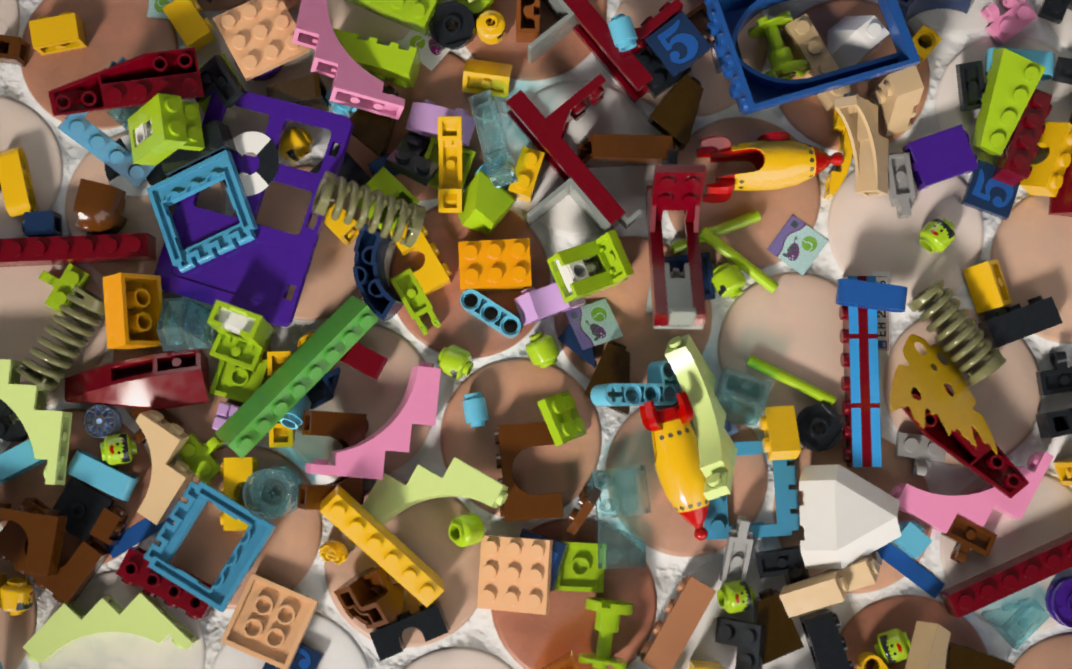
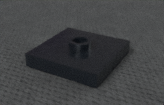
M71 477L52 509L60 510L59 515L68 516L65 530L85 541L92 540L94 536L89 534L103 509L111 508L115 500L83 481Z

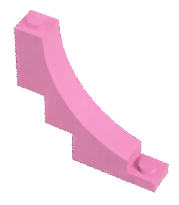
M301 0L292 43L315 49L311 72L334 78L329 101L399 120L406 99L393 94L383 93L384 82L363 69L345 51L330 23L327 0Z
M420 362L419 366L411 367L410 379L405 394L388 421L363 441L341 450L332 451L330 465H328V460L314 459L313 463H306L305 473L382 480L385 451L409 453L412 424L435 426L441 369L433 368L434 363Z
M1035 452V454L1029 457L1026 464L1027 468L1015 466L1029 484L1012 498H1008L990 484L963 494L940 495L920 490L907 483H899V485L893 487L890 495L900 500L899 510L941 533L948 532L956 515L983 527L993 509L1011 519L1021 520L1054 456L1047 452Z

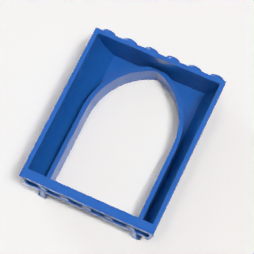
M703 0L706 5L709 21L707 23L708 32L711 37L714 36L716 41L714 44L717 57L722 59L724 78L729 79L730 96L732 100H736L739 111L744 115L915 66L920 62L898 1L877 0L897 53L804 79H782L768 76L747 65L737 55L735 49L736 40L745 25L758 13L773 5L789 0Z

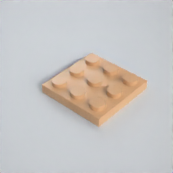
M250 0L212 18L246 82L310 52L309 47L292 43L296 24L283 0Z
M484 535L480 551L477 608L541 615L549 614L553 540Z
M251 573L220 642L280 669H289L319 601Z

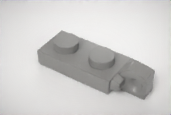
M909 152L888 154L889 198L892 207H896L898 219L908 218L912 215L910 205L914 204V198L916 197Z
M738 515L735 528H730V533H728L719 577L721 581H746L754 542L753 532L749 530L750 521L746 516Z

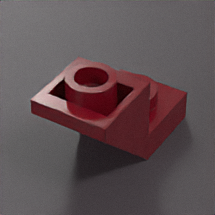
M356 342L339 361L377 380L388 359Z

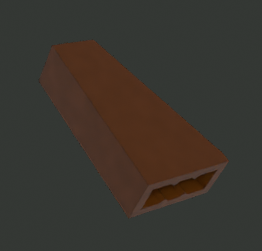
M592 133L577 145L578 157L587 168L661 165V161L666 159L668 151H676L672 136Z

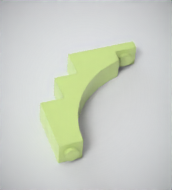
M690 335L676 336L667 343L664 355L671 365L682 391L686 392L693 408L692 421L697 437L700 469L706 477L703 494L709 501L731 493L737 448L724 428L727 414L713 392L716 380Z
M0 359V399L15 412L22 422L31 441L35 459L48 460L44 468L45 484L65 485L73 413L45 410L47 390L37 385L20 384V374L15 369L22 362Z
M454 457L443 477L421 465H417L407 484L383 472V479H377L363 507L385 526L391 519L409 507L426 500L441 497L474 499L497 509L499 505L502 506L506 501L509 487Z
M140 592L125 609L111 595L101 598L88 613L74 601L64 603L23 648L27 651V656L32 661L41 664L50 660L71 642L96 633L124 632L136 634L157 643H161L171 636L172 642L178 648H184L185 650L193 647L199 639L155 597Z

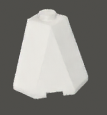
M875 15L845 16L827 31V49L838 68L842 69L862 63L877 50L890 32Z

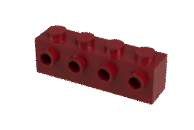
M1035 89L1002 155H999L992 179L1014 187L1023 179L1029 177L1032 171V166H1030L1031 160L1036 156L1039 149L1037 145L1038 139L1043 135L1046 127L1043 124L1044 120L1052 109L1050 104L1051 94Z
M139 546L129 548L116 572V575L122 577V582L130 586H135L136 584L143 588L142 592L151 597L158 596L164 599V603L167 606L175 609L179 607L185 610V614L190 618L198 620L209 615L212 606L147 567L150 562L143 558L147 552ZM190 574L191 576H193V577H195L196 579H198L199 582H201L202 584H204V585H206L207 587L211 588V586H212L211 584H209V583H207L206 581H204V580H202V579H200V578H198V577H196V576Z

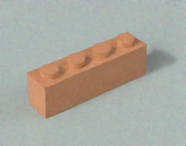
M689 574L686 578L682 577L676 586L678 592L675 598L668 600L664 607L666 614L662 621L659 619L656 621L652 629L654 635L650 642L645 641L640 650L642 662L653 669H673L716 593L713 588Z

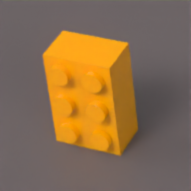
M529 238L458 242L460 289L462 293L468 289L484 292L523 290L532 287Z
M120 272L103 277L107 349L148 350L166 346L161 275Z

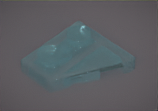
M598 521L599 569L646 567L645 542L605 521Z
M1031 597L981 613L989 624L1016 650L1050 617L1046 610Z

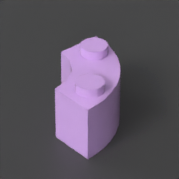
M424 99L423 103L413 102L405 129L421 137H434L438 139L437 116L462 117L463 146H469L476 119L468 116L469 112L464 109L455 108V110L438 106L437 103L431 100Z
M553 279V284L535 290V287H530L521 291L522 295L514 299L522 324L525 326L586 303L585 298L565 304L557 283Z

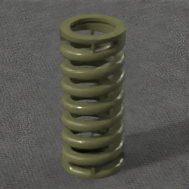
M330 171L324 173L314 197L312 213L324 216L330 201L334 202L335 199L332 197L338 189L337 200L331 214L332 220H338L344 202L351 192L349 206L343 220L345 225L351 224L356 207L363 197L362 208L356 221V228L362 229L366 223L369 210L376 200L375 210L368 225V232L370 234L376 232L382 212L388 205L387 215L380 230V237L386 238L389 235L395 214L400 209L399 219L393 230L392 241L395 243L400 241L406 222H408L409 225L407 226L405 238L402 237L400 244L409 248L415 244L424 223L425 207L415 203L408 205L405 199H398L396 201L395 197L391 194L383 196L381 190L371 192V188L367 185L359 188V184L353 180L347 183L343 176L336 177L337 174ZM412 213L411 220L407 219L409 215Z
M940 279L907 303V306L912 312L917 310L921 312L924 306L937 300L918 318L920 322H924L945 310L935 321L927 326L926 330L928 332H932L955 319L934 337L936 342H940L963 329L956 337L942 347L943 352H949L959 344L971 339L962 349L950 357L951 362L955 363L967 354L979 349L968 361L958 367L959 372L963 373L975 364L989 358L977 371L974 369L968 371L969 376L966 378V381L969 385H974L998 370L1006 362V358L1002 356L998 349H991L992 341L990 339H983V329H974L976 327V320L972 318L966 319L968 310L965 308L958 309L960 300L957 298L950 299L952 290L949 288L942 289L944 280Z
M77 284L74 285L71 292L76 295L80 293L83 299L72 293L67 295V299L87 315L65 304H61L59 309L79 325L56 314L52 316L54 322L74 337L50 325L44 328L47 333L51 334L67 348L43 336H38L37 342L47 347L59 358L51 356L34 346L29 349L30 353L43 360L52 369L44 367L27 357L22 359L24 365L20 364L15 369L30 382L50 392H55L61 379L66 376L63 368L69 369L73 366L71 358L80 356L81 351L78 347L87 346L88 340L85 336H94L95 329L93 326H100L103 320L98 314L105 317L104 300Z

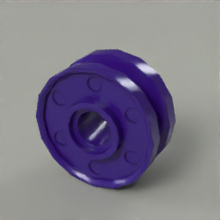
M1066 576L1055 580L1047 589L1045 603L1051 618L1061 625L1072 628V576Z

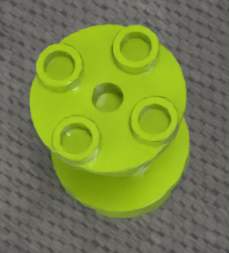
M789 11L783 12L772 19L769 16L762 17L756 21V26L748 29V36L750 38L764 36L767 38L771 53L768 54V59L772 69L765 74L782 79H792L796 75H798V78H801L810 72L807 60L794 61L790 47L784 46L780 30L784 29L787 23L793 21Z
M603 597L586 598L585 608L596 611L594 629L599 632L596 653H580L578 662L592 664V667L598 669H607V665H612V668L626 669L627 661L623 658L611 656L613 633H618L620 615H633V603L622 600L614 601Z

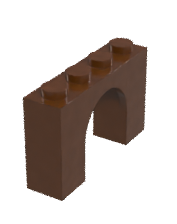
M304 411L302 435L328 436L337 440L344 449L365 439L369 428L367 414ZM339 476L335 481L328 484H299L297 508L320 510L321 501L337 485H340L362 505L364 503L362 485L365 478Z
M546 422L498 425L499 430H494L495 445L500 444V454H496L497 469L502 468V478H498V482L509 487L507 490L508 497L504 504L500 506L501 517H505L506 522L564 517L562 492L527 493L517 486L512 475L513 462L522 450L534 446L555 445Z
M36 497L25 498L21 504L36 507L35 511L44 512V509H51ZM9 520L0 531V558L11 561L15 564L14 568L18 572L26 575L23 571L28 549L27 534L18 523ZM85 540L69 561L58 569L57 575L49 577L28 575L34 579L33 582L38 587L47 588L51 591L54 599L61 603H70L77 600L111 553L94 540Z
M0 502V523L4 520H12L18 523L27 534L28 549L23 573L46 577L57 575L68 516L59 515L60 510L44 509V512L35 511L36 507L20 505L19 509L12 508V503Z

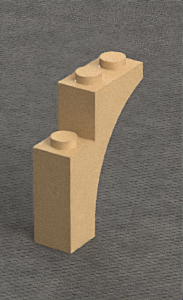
M846 93L844 97L835 99L834 108L842 118L851 141L855 162L856 193L865 197L888 194V139L881 136L878 132V106L869 102V99L860 97L857 93Z
M148 410L140 413L136 419V423L141 428L148 442L152 460L150 485L137 512L155 525H158L167 520L195 472L190 470V467L185 462L176 460L190 436L184 432L181 426L165 420L164 415L160 412Z
M875 551L843 569H828L805 580L783 586L779 597L788 617L843 602L847 592L875 584L880 573V565H882L881 557Z
M917 621L905 669H946L947 649L951 632L937 623Z

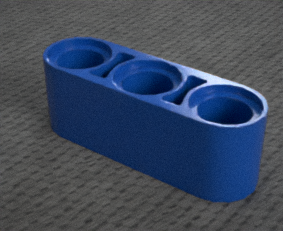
M838 279L835 304L903 313L906 308L908 288L862 280Z

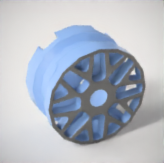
M95 405L85 412L82 424L88 435L94 438H105L108 435L119 432L122 426V417L119 411L112 406Z

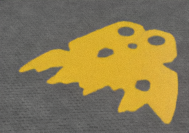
M911 334L903 348L904 358L909 363V366L898 364L894 373L890 392L891 411L907 406L910 407L914 420L919 422L920 426L924 429L925 409H929L932 415L938 414L949 436L952 430L958 429L964 438H967L973 446L977 447L973 436V426L985 444L988 443L994 453L998 454L995 441L984 417L979 412L973 410L976 400L963 375L958 371L956 362H951V354L943 352L941 346L937 344L930 346L924 338ZM915 342H919L925 347V355L920 354L916 350ZM938 352L943 353L947 357L948 365H944L939 361L937 357ZM931 364L937 367V371L932 369ZM945 382L952 386L954 391L953 397L946 391L944 387ZM913 387L921 393V400L912 397L911 391Z

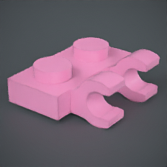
M999 0L1008 10L1002 16L994 2L980 12L990 23L986 28L987 32L999 46L1003 45L1038 17L1026 0H1021L1020 2L1017 0Z

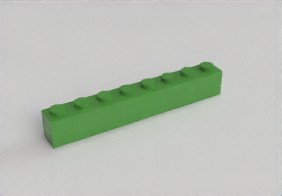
M351 295L215 434L243 459L379 320L367 304Z

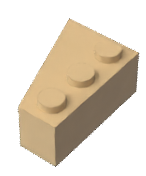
M916 65L888 74L869 95V102L878 106V121L885 138L909 130L912 127L909 121L910 118L916 115L913 109L914 106L919 105L924 90V85Z

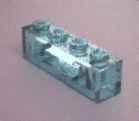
M491 90L468 97L489 178L496 189L518 182L499 106Z

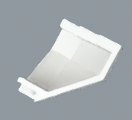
M839 464L803 466L799 479V491L804 493L803 505H800V526L804 528L805 540H800V551L806 569H843L902 536L897 516L900 500Z

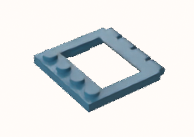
M122 56L117 63L112 60L106 68L127 61V59ZM88 113L67 115L57 128L137 188L154 169L155 166L133 164V157L129 151L85 119Z
M224 150L146 188L172 265L178 267L181 273L197 267V262L200 265L218 257V254L223 255L238 248V244L242 246L256 239L255 230H258L231 151ZM225 180L233 209L237 212L240 223L183 249L169 206Z
M762 441L733 442L737 448V456L758 455L763 452ZM795 459L773 460L777 524L750 523L749 530L753 532L752 537L792 536V531L800 530L799 513L790 512V509L799 508L798 489H789V485L797 484L796 465H787V461H794ZM727 495L712 499L709 502L708 513L704 522V527L708 531V536L705 540L727 539L730 528H735V526H729Z
M191 481L182 494L189 501L187 503L182 500L177 502L169 515V518L174 520L175 523L172 524L169 521L164 523L155 537L162 544L159 545L152 542L143 558L150 562L147 567L222 613L228 607L277 526L207 483L200 481L197 484ZM208 501L217 505L216 508L234 519H240L249 525L211 588L202 584L198 579L182 569L170 564L173 556Z

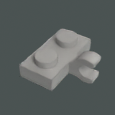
M897 433L895 456L913 459L912 475L921 477L927 475L926 460L945 462L946 452L926 438L925 435Z

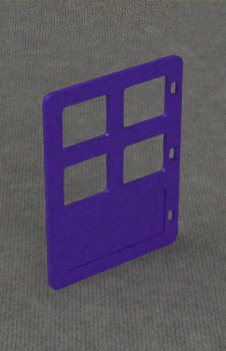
M215 91L211 94L202 127L211 120L223 121L226 107ZM246 91L247 94L234 106L269 115L270 118L265 135L274 142L277 151L288 121H295L331 131L327 150L318 173L278 164V170L273 179L274 182L312 192L301 232L298 235L257 224L258 230H255V240L242 246L238 244V248L223 255L218 254V257L200 265L197 262V267L181 273L178 267L172 265L164 242L154 275H161L162 290L213 306L217 299L261 315L268 323L287 327L293 321L326 214L324 216L318 215L314 229L309 227L312 215L315 214L312 213L314 197L326 171L337 174L336 177H338L354 125L350 118L343 115ZM335 143L341 144L337 158L331 156ZM232 153L236 168L238 170L239 165L241 173L252 175L257 171L259 167L258 156L252 157L244 154L239 160L240 153ZM266 189L256 195L247 196L255 221ZM198 192L177 202L172 218L182 247L185 249L240 223L238 216L231 217L197 207L196 202L200 193ZM290 285L296 287L292 300L286 299Z

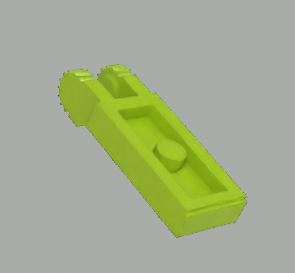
M411 268L390 279L413 321H416L423 335L428 334L425 323L420 319L424 314H429L431 322L436 328L441 326L433 312V306Z

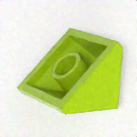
M479 170L463 192L462 213L457 214L463 226L486 235H491L516 202V199L485 172Z

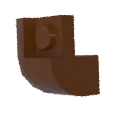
M81 179L73 211L78 212V222H76L75 227L90 235L117 234L120 232L128 220L120 215L125 207L126 192L110 185Z
M381 566L375 569L374 567L366 569L334 591L351 620L356 618L361 623L366 624L367 629L390 623L401 612L405 601L402 585L399 582L393 584L389 575Z

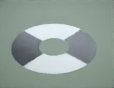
M250 131L242 133L233 139L237 153H240L239 160L248 152L255 153L259 158V167L252 175L241 173L238 165L237 171L246 196L256 195L266 189L273 181L279 164L278 151L274 142L263 133Z
M129 134L115 141L132 154ZM160 162L137 188L105 164V173L111 185L125 191L126 195L129 196L147 195L146 188L165 180L167 175H164Z

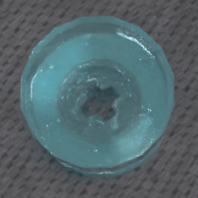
M281 465L255 471L248 477L243 487L245 507L253 516L263 520H272L294 512L297 509L299 484H304L302 477L296 470Z

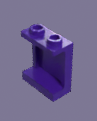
M962 124L909 142L902 148L903 152H909L912 175L918 191L965 173L969 174L979 168L977 165V155L970 147L969 135L963 129Z

